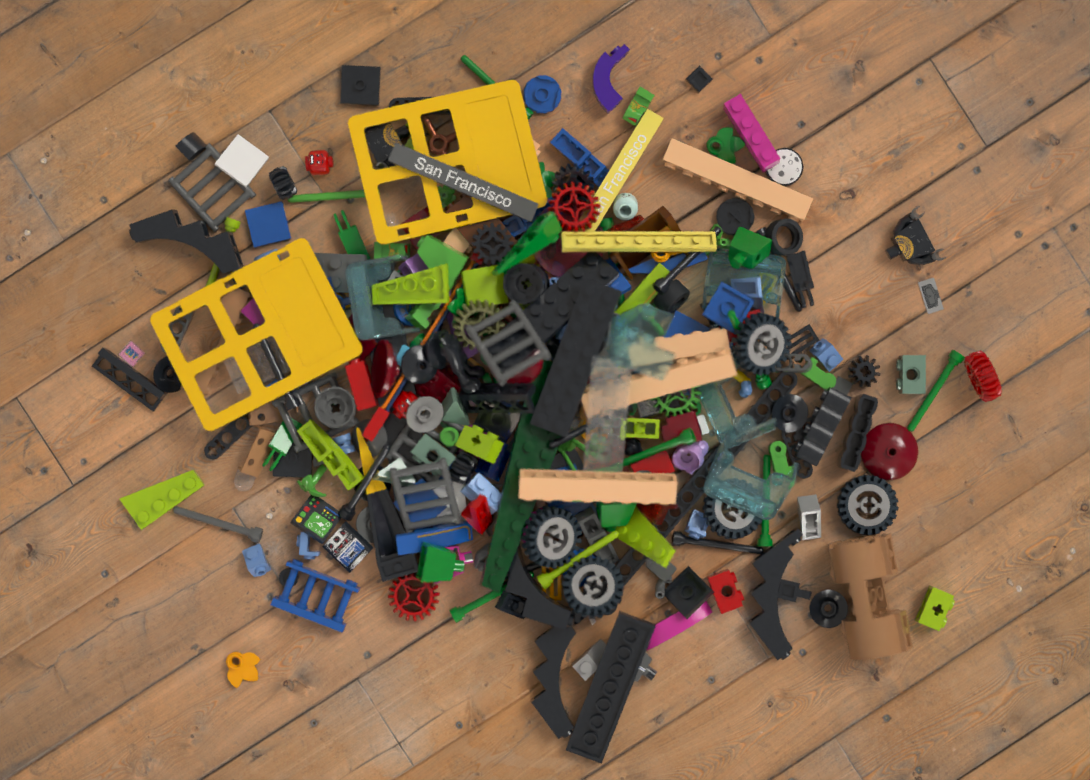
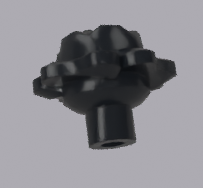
M626 437L625 441L622 442L626 456H632L643 451L641 442L635 438Z

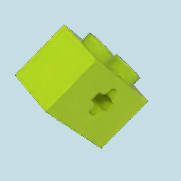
M620 417L619 437L659 439L660 420Z
M474 424L472 428L465 425L455 446L495 464L504 444L498 440L499 436L489 431L486 435L482 433L484 429Z
M929 585L915 621L940 631L946 625L948 610L951 611L954 606V595ZM933 607L940 608L939 612L932 610Z

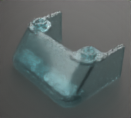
M717 248L716 252H710L703 291V309L706 308L708 296L714 295L721 281L731 287V279L761 276L762 298L766 303L777 305L775 317L779 318L786 270V260L783 257L769 255L753 269L744 266L735 269L730 265V260L728 259L729 249Z
M399 254L351 263L346 268V279L355 333L358 338L371 340L421 332L420 328L401 330L400 322L396 318H384L382 304L373 305L372 285L378 284L379 280L387 279L391 274L390 263L408 260L407 255Z
M645 303L612 317L608 342L609 360L616 365L664 380L676 355L675 353L658 348L654 338L665 337L674 314Z
M733 358L736 369L740 368L741 365L735 362L737 359ZM731 377L703 384L701 387L696 388V391L702 392L701 395H698L719 444L724 448H732L776 429L775 418L756 425L755 420L750 415L735 416L721 385L730 380Z
M727 433L715 454L703 487L705 494L761 519H773L795 484L798 463L795 462L787 476L775 472L770 474L767 480H764L732 466L734 455L728 451L731 434Z

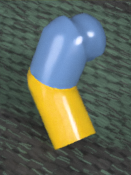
M737 370V375L732 377L741 383L739 395L742 398H747L752 393L751 379L740 370Z

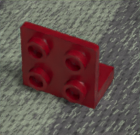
M449 364L443 369H438L430 381L415 385L417 395L420 397H433L440 403L443 402L451 388L455 387L457 393L462 388L457 376L451 371Z

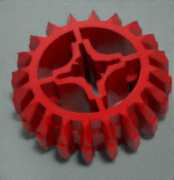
M571 182L570 188L564 183V190L560 187L557 188L559 195L552 193V197L555 200H549V204L553 207H549L548 212H554L559 224L561 223L562 230L567 227V232H570L571 229H574V232H578V228L585 232V225L591 229L590 221L596 223L597 219L594 216L600 215V212L595 210L600 208V204H595L599 201V197L592 198L595 191L592 190L588 193L589 186L586 185L582 189L581 182L578 183V187H574L575 183ZM570 194V201L563 204V206H558L560 201ZM576 194L585 197L589 204L578 201ZM573 199L575 201L576 207L580 208L577 209L576 216H574V212L572 209ZM586 210H590L589 215L584 220L578 222V215L586 212ZM559 212L569 214L572 222L565 220Z
M983 351L972 352L966 356L964 360L966 372L979 398L984 402H988L1001 396L1002 386L989 357Z
M411 573L410 576L404 575V578L402 576L398 577L399 582L396 580L392 581V584L396 587H389L388 589L394 592V594L388 595L389 599L394 598V601H391L389 605L393 606L396 604L397 606L393 609V612L395 613L400 610V618L404 613L407 614L406 621L409 620L411 615L414 622L417 621V615H419L421 620H424L423 613L430 616L431 613L428 609L436 610L432 603L438 604L439 600L434 599V597L440 596V592H434L439 586H432L433 582H422L424 584L418 588L408 584L407 581L409 580L420 581L416 578L417 575L415 573ZM402 585L407 596L400 602L398 591ZM428 588L430 599L428 604L425 605L421 594ZM421 589L417 595L418 600H408L411 595L410 591L418 592ZM409 603H415L421 609L412 611L406 609L405 606Z

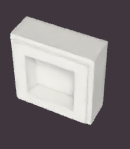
M703 414L696 416L701 435L709 433L705 416Z

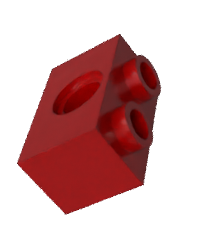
M727 568L706 576L710 588L714 591L713 596L721 614L743 606L741 601H744L741 590L736 589L735 583H737V578L734 572L730 573V570ZM724 586L731 587V593L727 596L721 593Z

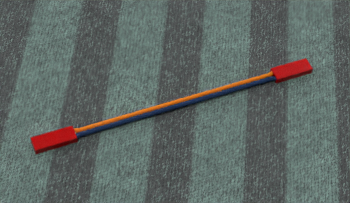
M473 253L471 256V263L466 270L476 269L477 266H481L483 263L482 259H477L479 256L477 253ZM462 277L450 295L449 303L456 299V289L463 288ZM445 303L420 345L426 346L429 337L438 331L450 312L447 309L449 303ZM403 373L384 404L378 407L361 435L373 442L389 416V409L408 380Z

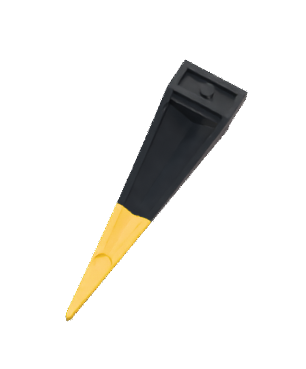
M357 427L356 432L365 477L374 459L364 437L361 436L360 428ZM372 479L366 488L377 566L382 582L415 573L418 571L419 565L415 553L398 555L396 535L405 534V528L384 482Z

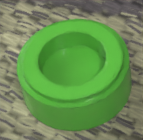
M446 427L440 433V441L446 446L455 445L459 439V433L453 427Z

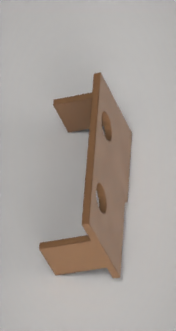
M272 401L248 413L250 426L283 421L278 408L272 405ZM298 407L288 411L290 417L297 420ZM259 414H264V421L258 420Z
M257 425L259 431L243 466H238L241 473L259 477L263 468L262 464L272 450L268 445L275 435L274 432L260 425ZM260 438H262L263 442L261 444H257V441ZM253 459V463L248 465V461Z

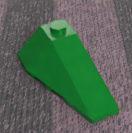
M549 212L540 215L492 271V274H501L550 243L554 244L559 239V233L562 230L555 214Z

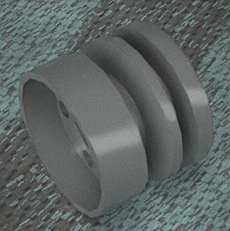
M333 386L319 393L315 400L314 409L316 416L323 425L332 429H340L348 426L356 416L357 407L354 398L347 390L342 387ZM340 404L339 408L341 411L339 413H332V405L337 406Z

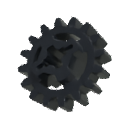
M568 163L566 169L561 166L559 172L555 173V178L552 181V184L555 185L553 191H557L558 187L564 190V183L570 188L571 182L575 183L574 187H578V183L581 182L582 189L586 185L589 186L587 191L589 193L594 189V184H592L594 177H589L590 170L584 171L585 166L578 168L577 163H575L574 167H571ZM570 194L567 195V196H565V197L562 199V202H563V203H564L566 200H569V201H570V198H571ZM577 194L578 201L581 202V199L584 202L587 201L585 197Z
M491 222L490 227L484 224V230L478 228L476 231L479 235H473L472 238L476 242L471 243V246H476L473 253L480 254L477 258L478 260L483 257L484 264L491 260V264L494 265L495 260L499 263L502 261V257L507 255L506 253L511 250L509 246L513 245L514 242L509 241L512 234L507 235L508 229L502 230L501 224H498L497 227H494L493 222ZM488 232V238L486 240H480L482 235ZM496 232H499L505 240H500L496 236ZM491 239H494V242L501 244H498L494 247V249H491V246L486 243L490 242ZM505 247L504 251L497 256V250ZM481 248H485L489 252V256L485 255Z

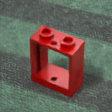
M360 358L348 361L349 365L345 366L357 410L362 411L379 406L378 399L372 391L371 374L367 361H362Z

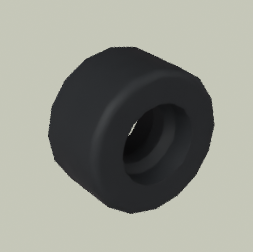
M677 279L669 283V290L664 295L658 293L654 299L655 306L666 316L678 310L690 295V291Z

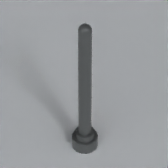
M178 506L173 508L175 514L246 535L255 543L260 542L263 534V529L259 527H251L249 529Z

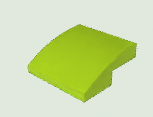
M497 265L461 271L467 307L470 306V300L476 304L477 299H480L481 304L484 300H488V305L491 303L495 305L508 303L503 287V272L498 275L492 274Z

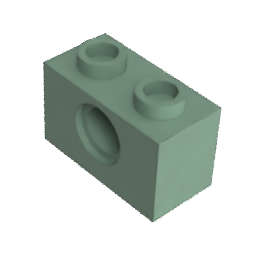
M900 355L896 361V370L899 371V378L896 379V389L899 390V394H926V355ZM909 369L915 373V377L912 380H909L906 376Z
M426 433L411 451L414 454L412 458L420 464L422 462L426 464L433 463L427 459V453L431 450L436 451L438 454V459L434 462H438L440 458H446L448 467L456 458ZM441 469L430 471L435 476L438 474L442 476Z

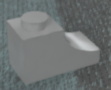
M817 495L797 497L800 528L803 534L801 536L802 540L821 538V509Z
M602 639L598 640L572 663L573 668L584 680H587L597 670L606 647Z

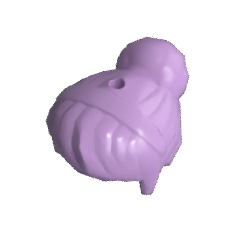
M701 440L677 447L673 452L672 464L679 470H685V472L693 474L703 465L704 456L707 455L709 449L708 443Z

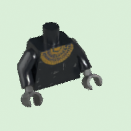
M390 122L364 129L366 142L378 162L373 169L396 166V164L389 162L388 159L395 143L403 145L401 140L410 135L405 125L394 130Z
M916 206L912 212L901 218L893 230L894 236L891 237L894 245L885 249L890 260L900 256L903 262L907 261L913 265H926L936 260L946 259V257H939V251L944 249H934L919 220L925 214V212L921 215L916 213L920 206Z

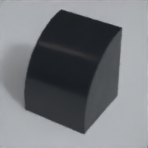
M192 132L178 142L175 147L192 162L205 150L206 144L195 132Z

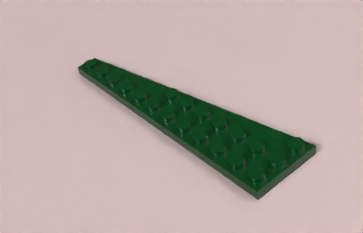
M545 359L541 372L531 382L536 387L531 397L535 409L553 362ZM525 401L523 403V407H527ZM520 413L519 415L520 420L515 432V440L512 445L501 492L500 505H498L496 522L492 530V539L489 543L488 555L480 581L481 586L498 593L520 543L521 535L524 533L522 528H526L527 524H525V521L529 520L537 499L532 501L519 499L520 469L549 470L558 450V447L551 449L549 443L561 437V435L530 424L534 413Z

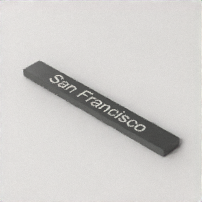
M395 143L388 159L393 164L529 222H532L539 205L536 202L398 143Z

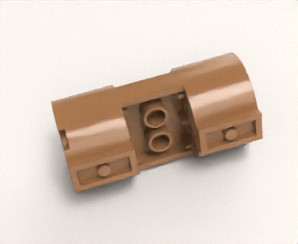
M891 533L881 534V536L880 534L863 535L843 540V542L838 540L829 543L828 547L832 562L829 569L830 576L835 583L850 584L848 592L854 604L852 605L854 616L841 620V632L844 634L845 639H847L850 659H875L911 650L913 644L906 610L889 609L883 576L898 572Z

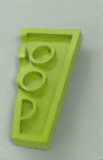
M448 264L372 285L373 305L449 303Z
M191 470L122 497L120 501L140 529L143 530L205 486L195 470Z
M637 506L628 525L616 526L615 531L619 533L618 539L661 566L667 567L676 551L659 534L655 526L647 520V517Z

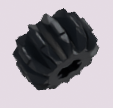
M277 167L269 172L271 183L280 199H289L297 194L295 183L286 167Z
M866 355L864 361L861 356L857 357L858 362L855 360L851 361L855 367H848L849 371H853V374H849L848 378L855 377L852 381L853 384H857L859 381V387L863 388L864 383L867 387H871L870 380L873 383H877V379L874 376H880L881 373L875 372V369L880 368V365L873 366L876 359H872L869 362V356ZM863 366H865V370L868 371V374L864 375L865 377H863V373L860 372V369H864Z
M461 451L449 470L451 479L456 483L466 484L477 466V457L469 452Z

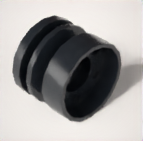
M520 263L512 266L506 272L503 287L505 294L510 300H515L519 304H531L549 288V278L542 267L536 264ZM529 281L530 283H532V286L528 287V285L525 284V282Z

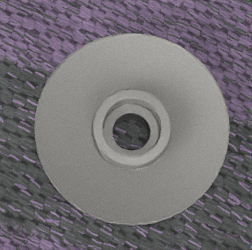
M420 397L413 401L407 409V424L416 432L425 433L432 431L442 421L443 407L433 397Z

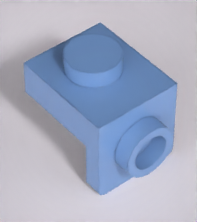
M824 338L816 342L810 349V352L828 372L843 360L834 346Z
M695 509L692 510L684 531L688 532V536L699 540V538L706 537L708 526L706 518L703 517L704 513Z
M301 531V534L297 535L296 546H299V555H304V559H315V556L320 555V551L309 550L310 536Z
M260 543L242 550L247 568L253 577L263 576L266 572L271 571Z

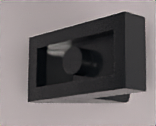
M503 590L495 608L524 620L525 617H522L527 599Z

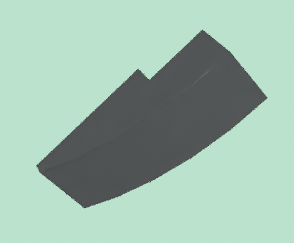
M592 507L574 515L590 546L607 535ZM611 542L594 553L596 558L597 556H600L603 560L606 558L610 563L619 561Z

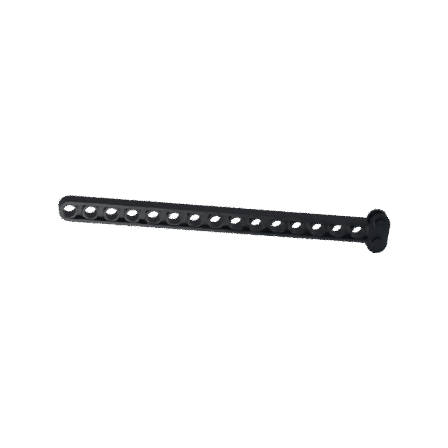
M782 372L773 380L771 386L761 394L707 457L703 465L695 471L677 492L676 504L670 503L666 505L651 524L655 526L660 535L664 538L669 535L771 416L772 407L776 400L770 398V392L773 389L777 390L780 398L783 395L789 394L795 388L798 381L795 373ZM785 375H789L792 379L789 386L784 385L782 382ZM760 404H764L767 407V412L764 415L759 414L757 411ZM749 418L753 419L755 423L752 429L745 427V421ZM735 433H739L742 436V441L739 444H735L732 440ZM724 447L730 451L729 457L725 459L720 456V450ZM710 462L717 464V470L714 473H710L707 469ZM697 477L704 478V486L699 488L695 485ZM686 491L692 493V500L689 502H685L682 498L683 493ZM678 506L680 508L678 516H671V507ZM666 521L668 524L665 531L658 530V522ZM632 547L616 564V568L619 571L620 567L624 564L630 566L628 574H621L623 586L627 584L647 558L643 554L640 560L633 559L632 553L636 549ZM604 579L601 581L602 591L600 590V596L592 599L601 598L606 593L608 587ZM597 585L590 586V590L593 591L594 588H597ZM585 587L583 588V595H586ZM616 609L614 611H610L609 615L613 614L616 611Z

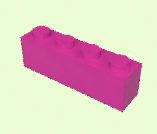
M739 94L725 102L723 110L741 139L745 142L746 147L762 173L779 164L780 156L742 95Z

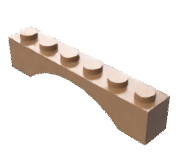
M228 283L226 288H229L233 285ZM239 288L221 297V302L234 327L235 325H240L243 318L241 310L251 301L250 293ZM222 333L214 349L225 344ZM217 364L195 376L203 395L207 396L212 386L209 384L211 377L215 378L219 371ZM181 385L180 389L185 391L183 385Z

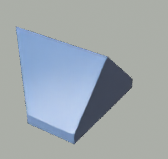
M761 276L731 279V287L755 300L752 308L760 309V312L764 314Z

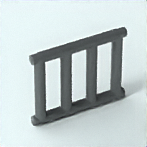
M208 143L203 153L175 178H169L168 182L199 217L205 221L208 227L217 232L218 226L226 220V217H229L249 198H254L256 193L249 185L245 188L231 177L228 182L201 206L193 199L198 192L222 172L217 166L214 167L188 192L180 184L210 156L216 161L219 159L221 154ZM238 184L244 193L212 220L206 211L232 187Z
M515 300L509 303L510 306L474 326L468 325L465 328L500 385H504L507 379L538 361L551 358L545 345ZM511 313H515L519 319L517 323L487 340L481 341L477 334L479 331ZM522 328L526 330L529 337L491 357L487 350L488 347ZM535 344L539 351L537 354L501 373L496 365L497 363L527 346Z
M336 372L291 392L301 403L298 407L306 423L312 417L302 395L312 391L315 398H317L319 393H321L319 387L330 383L331 387H340L336 380L338 378ZM282 396L272 401V405L278 408L295 444L294 450L297 453L309 447L304 441L302 442L284 406V399L286 398ZM355 417L348 426L340 429L330 428L325 432L332 437L359 423V420Z
M442 421L449 427L455 428L460 436L464 426ZM406 423L392 444L386 458H393L394 460L401 458L408 468L418 465L397 451L402 443L414 449L418 442L408 437L412 429ZM434 430L425 432L428 436L448 448V451L453 455L458 451L459 447L455 445H444L440 441V434ZM429 451L427 458L434 462L438 459V455ZM428 472L417 474L428 482L439 480L441 477L440 474L435 476Z
M440 458L438 462L398 470L396 468L389 469L406 533H411L414 529L450 522L455 524L461 523L446 458ZM441 469L443 477L441 480L401 487L399 477ZM441 487L446 489L447 497L408 505L405 503L404 495ZM450 505L452 512L450 515L410 522L408 512Z

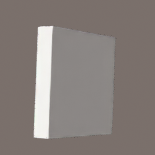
M238 134L216 161L215 166L246 188L267 162L269 156Z

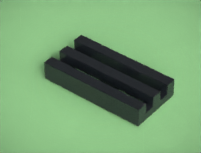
M810 324L792 334L791 338L787 339V341L792 340L806 330H809L810 333L793 342L786 349L790 350L811 336L814 339L790 354H798L819 341Z

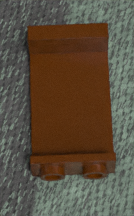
M462 193L460 195L461 199L457 203L451 202L445 208L446 212L444 213L447 214L472 208V198ZM467 214L455 216L457 222L468 220ZM499 218L461 226L457 230L471 245V243L476 242L472 238L473 235H479L476 230L478 228L484 230V224L487 227H490L491 222L494 223V227L501 224L502 230L506 227ZM488 232L484 233L480 240H486ZM496 232V236L500 240H505L499 232ZM513 235L509 238V241L514 242V244L510 245L509 248L512 249L518 242ZM491 239L486 244L490 245L491 249H494L496 245L501 243L494 242V239ZM505 247L499 248L496 255H500ZM481 248L482 252L489 256V252L485 248ZM488 260L485 264L487 267L492 266L491 260Z
M662 206L627 232H659L666 226L669 227L671 232L682 231L672 214ZM611 252L609 257L614 264L618 263L619 266L617 268L623 276L626 275L630 280H633L634 278L628 269L645 259L651 252Z

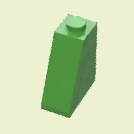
M430 234L426 235V237L422 236L417 244L419 247L417 253L429 269L448 264L449 291H451L469 257Z

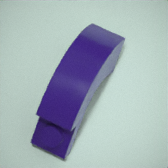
M625 44L622 47L618 45L610 53L611 57L604 52L594 69L593 91L598 103L608 114L623 100L611 85L610 72L629 53L630 49Z

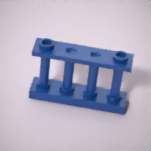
M296 559L287 561L286 566L291 567V571L282 594L279 597L275 596L273 598L271 606L343 633L347 623L343 622V615L352 592L358 593L360 591V587L357 586L358 583L348 579L345 582L305 567L302 561ZM301 571L309 574V578L300 601L295 604L289 601V595L297 574ZM316 578H320L328 582L318 608H315L313 611L308 609L306 604ZM336 584L345 588L336 615L329 617L325 615V608Z

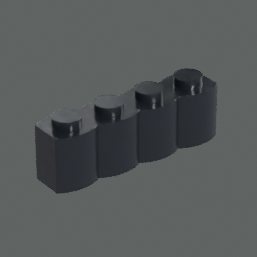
M829 387L827 390L824 389L819 398L822 400L821 404L813 409L811 417H813L812 422L805 425L802 432L804 437L802 441L798 440L793 450L796 452L794 456L814 466L819 464L851 400V397L832 387Z
M860 394L854 404L855 412L849 420V431L843 440V450L838 456L837 465L839 468L853 472L858 469L861 461L860 453L866 445V434L872 426V415L878 406V399L876 397L866 394Z

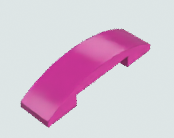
M707 601L688 619L677 611L656 623L647 650L671 639L710 615L713 611Z

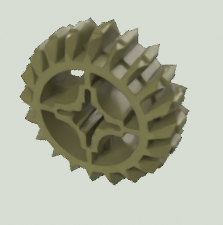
M480 299L476 300V304L470 300V306L467 307L466 304H462L463 311L457 309V313L460 316L453 317L456 323H453L452 327L456 329L453 333L455 336H458L457 340L459 342L463 341V347L469 345L470 350H473L475 347L472 339L464 333V324L474 326L476 323L478 324V322L486 319V313L492 316L500 311L499 308H495L494 303L488 305V300H484L482 304ZM478 312L475 317H468L472 313ZM503 319L477 333L479 337L485 332L489 333L485 337L480 338L482 342L502 330L501 328L505 326V323L502 322Z

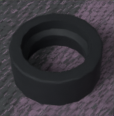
M780 219L772 222L767 227L765 237L772 239V253L778 256L791 255L801 248L803 231L796 221ZM781 226H786L792 235V242L788 248H782L777 242L776 234Z

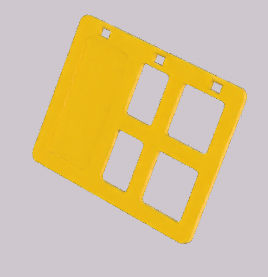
M516 80L503 81L350 117L348 121L375 237L379 244H390L512 214L471 197L473 202L472 208L447 214L444 213L435 181L398 165L380 170L373 169L364 134L366 127L405 119L408 123L414 151L452 167L461 165L464 167L465 172L538 203L537 209L544 207L547 203L546 191L520 85ZM448 109L451 112L459 151L431 157L420 117L423 114ZM412 176H420L430 213L429 218L392 227L387 226L378 185ZM467 214L468 220L456 221L455 216ZM408 227L410 234L398 236V229Z
M299 238L281 249L184 297L178 302L155 312L150 318V322L203 427L208 431H214L358 357L363 350L309 242L304 238ZM288 251L290 256L280 261L278 255ZM234 278L237 284L226 288L224 283ZM243 285H247L265 319V323L243 335H238L221 302V297ZM207 305L225 339V344L191 362H187L169 328V324ZM181 306L183 311L173 316L171 310ZM273 336L291 370V375L269 387H265L247 353V349ZM229 357H234L251 390V396L213 414L195 376Z

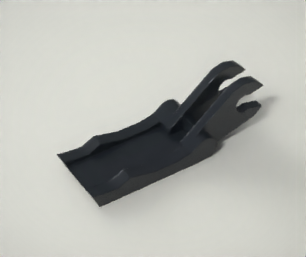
M805 250L786 255L795 293L798 292L802 308L806 307L802 293L805 290L809 304L813 306L814 301L810 289L814 288Z

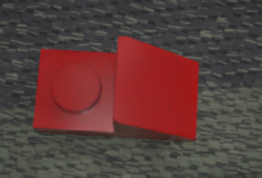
M479 494L475 500L469 502L461 512V516L480 534H483L493 521L487 497Z

